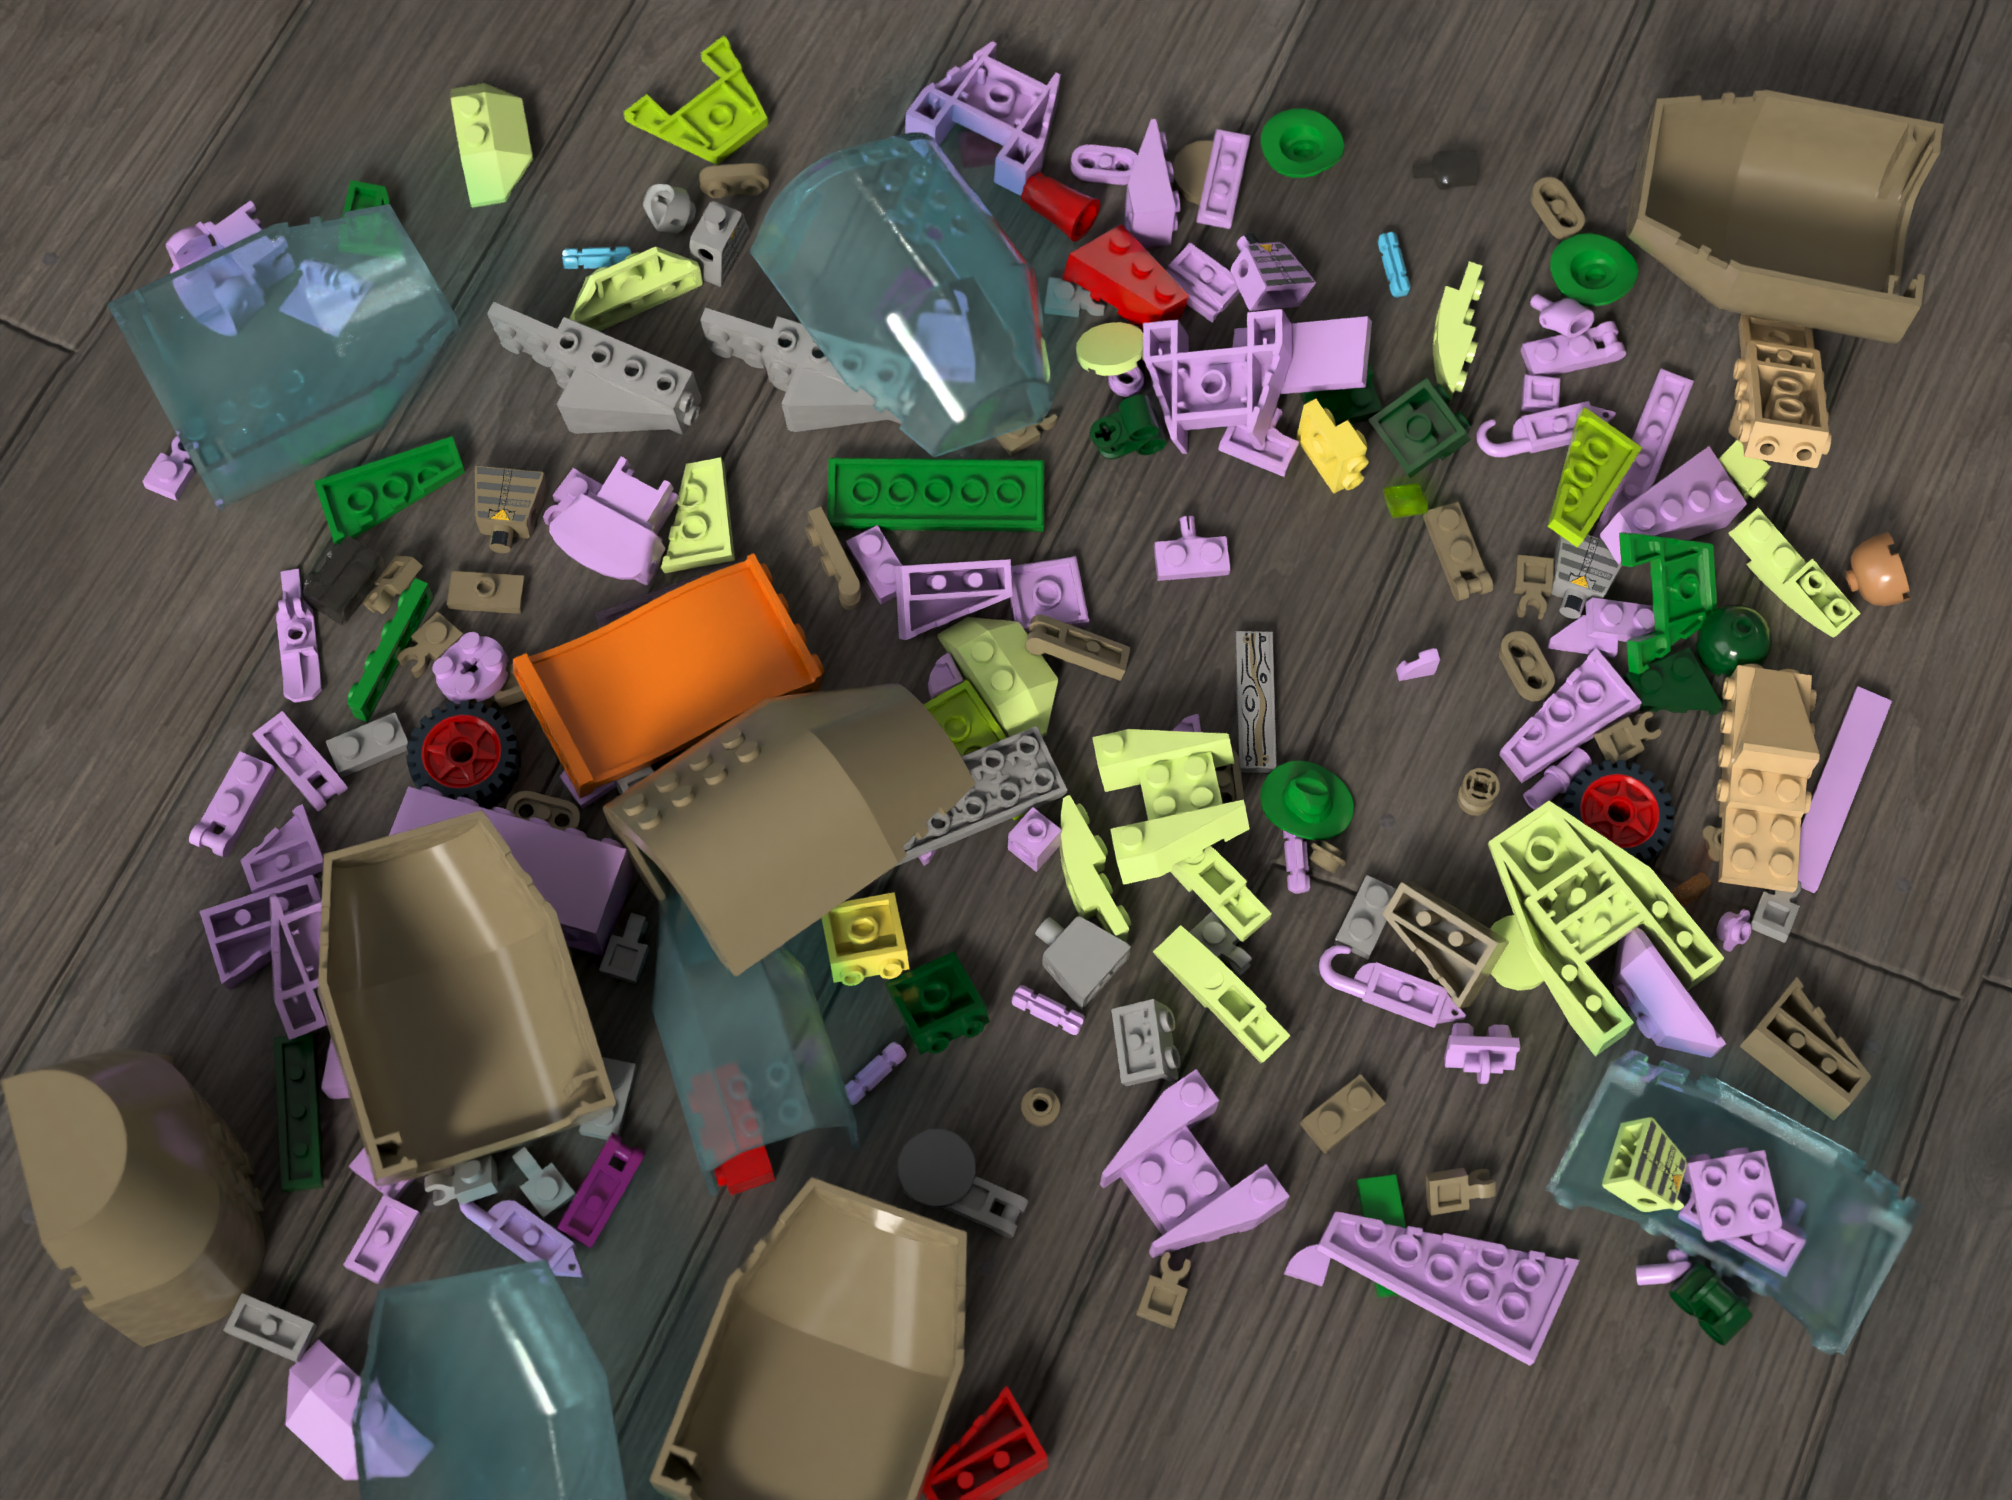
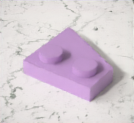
M303 804L297 806L292 811L294 817L280 830L275 827L264 837L261 845L253 848L240 860L253 894L323 871L324 858Z

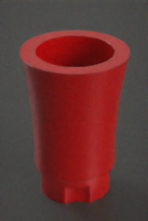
M1040 172L1030 176L1020 196L1021 201L1029 205L1031 210L1059 228L1073 242L1081 240L1095 223L1100 210V201L1098 199L1082 194L1052 177H1046Z

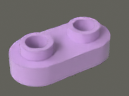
M1082 145L1072 153L1071 171L1076 178L1082 181L1127 185L1137 159V154L1127 148ZM1091 165L1093 168H1085L1083 166ZM1124 168L1127 171L1121 172L1117 171V169Z

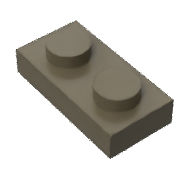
M1360 1074L1305 1117L1300 1125L1323 1153L1326 1154L1383 1109L1386 1103Z

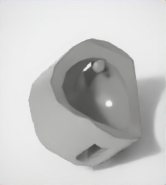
M654 184L647 191L643 201V207L657 231L677 234L683 230L686 224H690L694 220L695 205L690 201L687 191L682 187ZM658 195L665 197V199H659Z

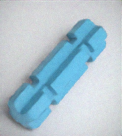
M1389 232L1379 236L1378 246L1380 252L1383 253L1381 257L1387 279L1391 282L1389 284L1391 294L1397 298L1407 296L1411 285L1409 278L1405 276L1407 271L1401 249L1398 248V237L1394 232Z
M628 246L616 247V250H611V247L582 248V251H578V248H566L562 254L563 265L566 269H579V265H583L584 269L610 267L612 264L619 263L632 254L631 249Z

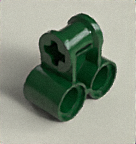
M1135 395L1123 400L1118 406L1119 412L1099 418L1090 429V438L1097 446L1100 454L1110 460L1119 459L1135 451L1143 456L1155 454L1167 445L1157 411L1152 409L1149 397L1146 395Z
M1695 1263L1669 1290V1295L1684 1312L1698 1319L1702 1330L1713 1341L1726 1346L1752 1319V1314L1745 1305L1748 1300L1744 1296L1738 1297L1721 1280L1722 1274L1719 1271L1713 1274L1704 1265Z

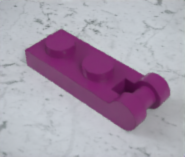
M613 1132L606 1139L600 1153L556 1227V1230L589 1249L593 1247L646 1151L637 1146L631 1148L622 1143V1137ZM612 1156L625 1162L621 1171L608 1165Z

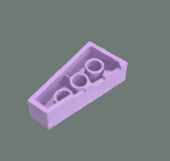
M1708 446L1621 509L1600 533V537L1616 562L1621 564L1620 532L1690 540L1727 527L1747 503L1710 446Z

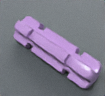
M1283 830V837L1287 838V841L1284 842L1286 872H1290V875L1287 876L1288 890L1294 894L1308 892L1310 889V877L1306 875L1309 871L1307 843L1303 842L1304 838Z
M1020 985L1016 989L1012 997V1004L1024 1011L1027 1008L1031 1011L1030 1014L1056 1027L1060 1024L1063 1026L1062 1030L1072 1035H1077L1080 1032L1085 1021L1083 1014L1073 1009L1069 1012L1066 1010L1067 1006L1040 993L1035 995L1033 993L1034 990L1024 985Z
M895 1041L890 1043L882 1051L883 1054L881 1056H876L855 1076V1081L850 1080L841 1089L842 1096L850 1104H857L866 1095V1090L871 1091L893 1070L891 1068L893 1065L896 1067L906 1058L907 1053L901 1045Z

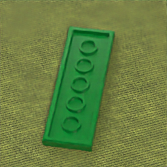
M829 458L827 519L833 530H869L878 525L880 530L1043 532L1044 460Z

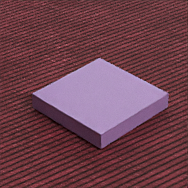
M1076 556L1011 566L1013 596L1009 598L1014 621L1022 625L1027 634L1030 633L1031 619L1033 616L1040 614L1078 628L1089 627V617Z

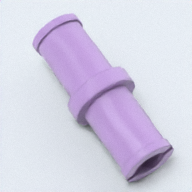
M1575 748L1557 766L1552 765L1544 772V777L1523 794L1526 803L1536 810L1547 801H1551L1559 793H1566L1577 775L1592 765L1589 755L1584 750Z

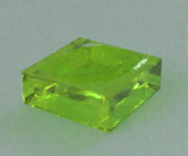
M1419 483L1383 489V499L1392 518L1428 513V502Z

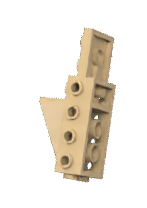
M1741 314L1738 323L1741 358H1737L1733 372V379L1738 380L1735 389V400H1737L1728 429L1729 434L1743 444L1744 457L1817 468L1821 455H1827L1829 452L1831 433H1829L1828 426L1829 413L1826 409L1827 393L1824 391L1823 383L1824 371H1822L1820 350L1814 349L1812 328Z
M1745 664L1743 666L1738 665L1731 677H1726L1724 680L1722 698L1726 699V708L1720 723V732L1724 733V741L1718 756V766L1722 767V774L1716 790V800L1720 801L1719 818H1722L1718 882L1793 893L1798 888L1801 817L1804 814H1808L1812 800L1811 792L1806 791L1807 779H1810L1812 770L1819 762L1820 756L1814 738L1815 725L1810 723V711L1814 710L1816 704V690L1811 689L1812 675L1800 674L1799 671L1794 669L1777 671L1763 669L1758 664Z

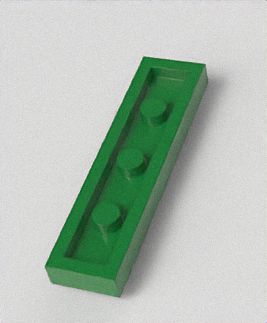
M415 578L410 588L404 589L398 601L399 609L393 620L389 619L385 623L381 633L382 640L377 650L369 653L362 678L359 682H355L348 693V705L355 718L367 723L369 722L399 665L397 659L399 653L409 647L412 641L411 636L418 630L434 599L428 583Z

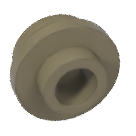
M1038 1087L1031 1089L1024 1095L1021 1102V1112L1024 1119L1031 1125L1038 1127L1050 1125L1059 1115L1060 1102L1053 1091ZM1038 1100H1043L1047 1103L1048 1108L1043 1112H1038L1034 1109L1033 1104Z

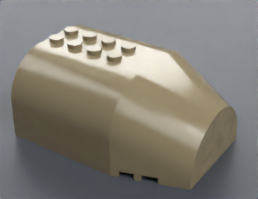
M1770 90L1754 91L1751 97L1735 98L1734 93H1723L1721 99L1702 100L1701 95L1657 99L1647 125L1637 162L1628 207L1626 235L1718 310L1897 344L1904 336L1922 304L1925 275L1917 274L1916 278L1910 282L1903 296H1899V288L1910 216L1919 190L1940 154L1943 124Z
M885 683L764 698L604 805L603 811L617 840L624 846L623 848L627 849L630 862L645 887L661 902L667 898L665 894L668 893L662 881L668 878L690 909L720 962L737 977L899 864L907 855L903 846L914 835L916 838L923 839L929 833L925 823L937 811L939 814L946 815L975 785V782L954 744L927 708L902 685L898 683Z
M483 810L324 854L318 994L376 1186L389 1185L421 1177L557 1134L603 1116L616 1105L557 913L549 901L546 902L535 887L534 881L528 872H525L511 853L512 850Z
M127 1048L110 1049L1 1080L41 1243L60 1270L73 1266L77 1274L69 1276L70 1285L74 1290L85 1286L88 1288L90 1293L82 1295V1299L89 1311L143 1348L221 1319L234 1310L242 1293L245 1295L249 1294L260 1274L265 1255V1234L259 1213L265 1210L264 1201L259 1189L253 1188L249 1175L255 1174L254 1165L249 1152H243L241 1144L230 1126L174 1066L149 1052Z
M811 1177L779 1216V1221L763 1240L760 1239L748 1259L727 1280L649 1481L660 1494L671 1500H919L964 1374L967 1232Z

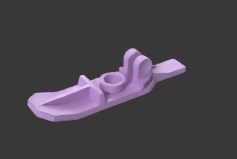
M300 570L281 571L283 600H278L279 611L276 615L283 675L284 696L294 703L313 700L322 691L314 611L303 600ZM294 632H303L299 639H291V635Z

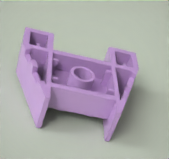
M991 41L974 53L973 59L960 68L955 66L947 72L946 78L937 84L932 82L921 91L906 112L905 138L935 153L953 126L958 123L997 142L1004 147L996 156L994 183L1021 196L1024 185L1030 176L1035 175L1037 172L1041 173L1058 102L1060 74L1055 73L1049 83L1045 85L996 61L997 43Z
M1283 309L1248 312L1247 346L1189 352V335L1178 320L1143 323V358L1164 413V419L1171 440L1182 454H1188V430L1247 425V434L1257 447H1263L1292 360V324Z
M274 892L269 894L273 999L290 1040L327 1025L313 990L318 987L322 899L283 913Z
M1197 1069L1167 1088L1161 1094L1101 1176L1100 1185L1103 1189L1121 1177L1163 1235L1151 1244L1149 1254L1152 1258L1164 1255L1165 1252L1171 1253L1183 1247L1204 1241L1205 1243L1235 1232L1241 1233L1254 1229L1284 1208L1290 1197L1267 1165H1264L1231 1188L1189 1131L1214 1114L1219 1103V1099Z

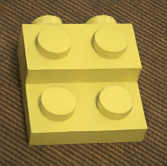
M1317 399L1305 404L1296 439L1333 493L1344 488L1351 490L1357 487L1364 480L1361 470L1369 463L1365 457L1367 443L1363 434L1359 430H1354L1348 420L1336 426L1332 413L1327 408L1323 409Z
M895 892L844 901L821 917L833 983L842 982L844 985L854 986L861 983L864 977L880 975L882 978L892 979L899 976L903 970L909 969L907 949Z

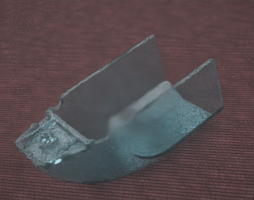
M679 893L658 901L656 956L651 1008L710 1197L717 1195L711 1171L741 1152L815 1128L844 1126L852 1150L860 1148L857 1122L802 961L784 943L735 977L720 962Z

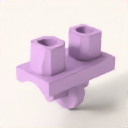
M1469 1023L1453 1024L1451 1035H1449L1444 1056L1445 1067L1463 1068L1464 1072H1476L1478 1084H1488L1490 1073L1503 1074V1070H1514L1516 1055L1520 1050L1519 1038H1512L1508 1025L1494 1024L1488 1027L1487 1037L1474 1036L1473 1026Z

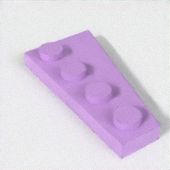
M1595 648L1588 655L1587 660L1567 678L1555 694L1553 693L1546 700L1543 707L1504 745L1499 756L1519 781L1523 783L1572 752L1575 748L1594 738L1593 734L1638 710L1642 702L1601 652Z

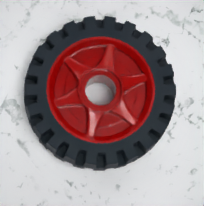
M461 701L460 706L450 702L446 703L445 710L441 711L439 707L431 710L433 716L428 718L425 715L420 720L421 727H414L411 733L412 741L408 740L407 744L408 755H406L408 770L417 789L420 790L423 786L440 791L443 797L457 800V797L469 798L477 802L479 807L490 809L489 803L493 801L496 804L503 800L502 794L504 792L509 794L513 789L512 782H517L519 777L518 768L521 767V752L518 740L503 715L500 716L498 711L492 707L487 709L483 703L476 702L475 706H472L470 701ZM462 753L473 754L466 762H456V758Z
M1611 760L1602 761L1599 766L1596 763L1589 766L1585 772L1579 773L1568 787L1560 805L1561 809L1645 865L1650 864L1665 847L1674 827L1675 821L1672 819L1675 815L1674 806H1670L1672 801L1670 793L1663 792L1665 785L1661 780L1655 782L1652 779L1654 773L1650 770H1647L1645 773L1639 771L1641 765L1636 763L1628 767L1624 760H1617L1615 764H1611ZM1608 812L1619 813L1623 817L1624 822L1612 820Z

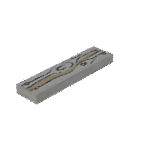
M1236 631L1237 744L1240 770L1243 773H1270L1276 768L1273 632Z

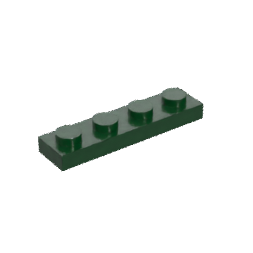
M311 1032L290 1040L288 1036L274 1037L281 1190L287 1193L324 1188L316 1036Z

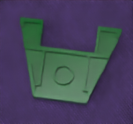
M1629 532L1619 533L1622 566L1634 567L1647 562L1651 563L1650 575L1652 578L1655 631L1627 640L1629 672L1636 674L1644 673L1649 669L1648 664L1656 657L1663 658L1671 651V645L1680 638L1687 639L1701 628L1704 620L1717 609L1713 544Z

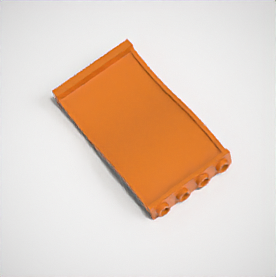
M754 553L748 555L747 559L743 562L693 580L580 638L529 657L525 653L513 659V674L579 799L593 793V790L597 787L651 766L704 739L764 698L795 695L810 689L814 692L820 689L822 674H824L823 665L816 654H810L805 645L807 639L800 624L792 622L788 615L790 613L789 605L784 595L776 593L771 584L773 579L769 568L765 563L760 564Z

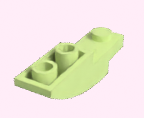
M1472 262L1468 264L1459 290L1448 286L1445 287L1433 334V362L1437 384L1440 383L1451 400L1454 391L1462 392L1468 372L1462 370L1464 362L1472 363L1478 346L1477 342L1472 341L1476 328L1470 326L1475 310L1469 308L1471 299L1479 300L1485 281L1479 279L1482 265Z
M1759 508L1750 513L1728 533L1751 559L1746 565L1785 604L1831 637H1835L1861 614L1813 559L1806 562Z
M1068 795L1063 798L1060 855L1066 885L1073 904L1080 917L1087 920L1096 915L1105 931L1125 942L1129 933L1128 926L1131 925L1130 918L1122 905L1116 906L1110 896L1113 890L1105 874L1101 873L1098 875L1099 872L1104 870L1105 856L1108 855L1107 848L1099 835L1093 836L1087 826L1090 824V820L1084 807L1080 803L1075 805L1071 796Z
M1211 846L1203 849L1202 855L1192 860L1188 857L1172 866V871L1170 872L1189 892L1194 890L1241 942L1246 940L1270 919L1271 913L1246 887L1247 881Z
M1181 925L1153 951L1205 1008L1208 1007L1260 1063H1263L1290 1037L1287 1031L1265 1009L1267 1006L1221 960Z

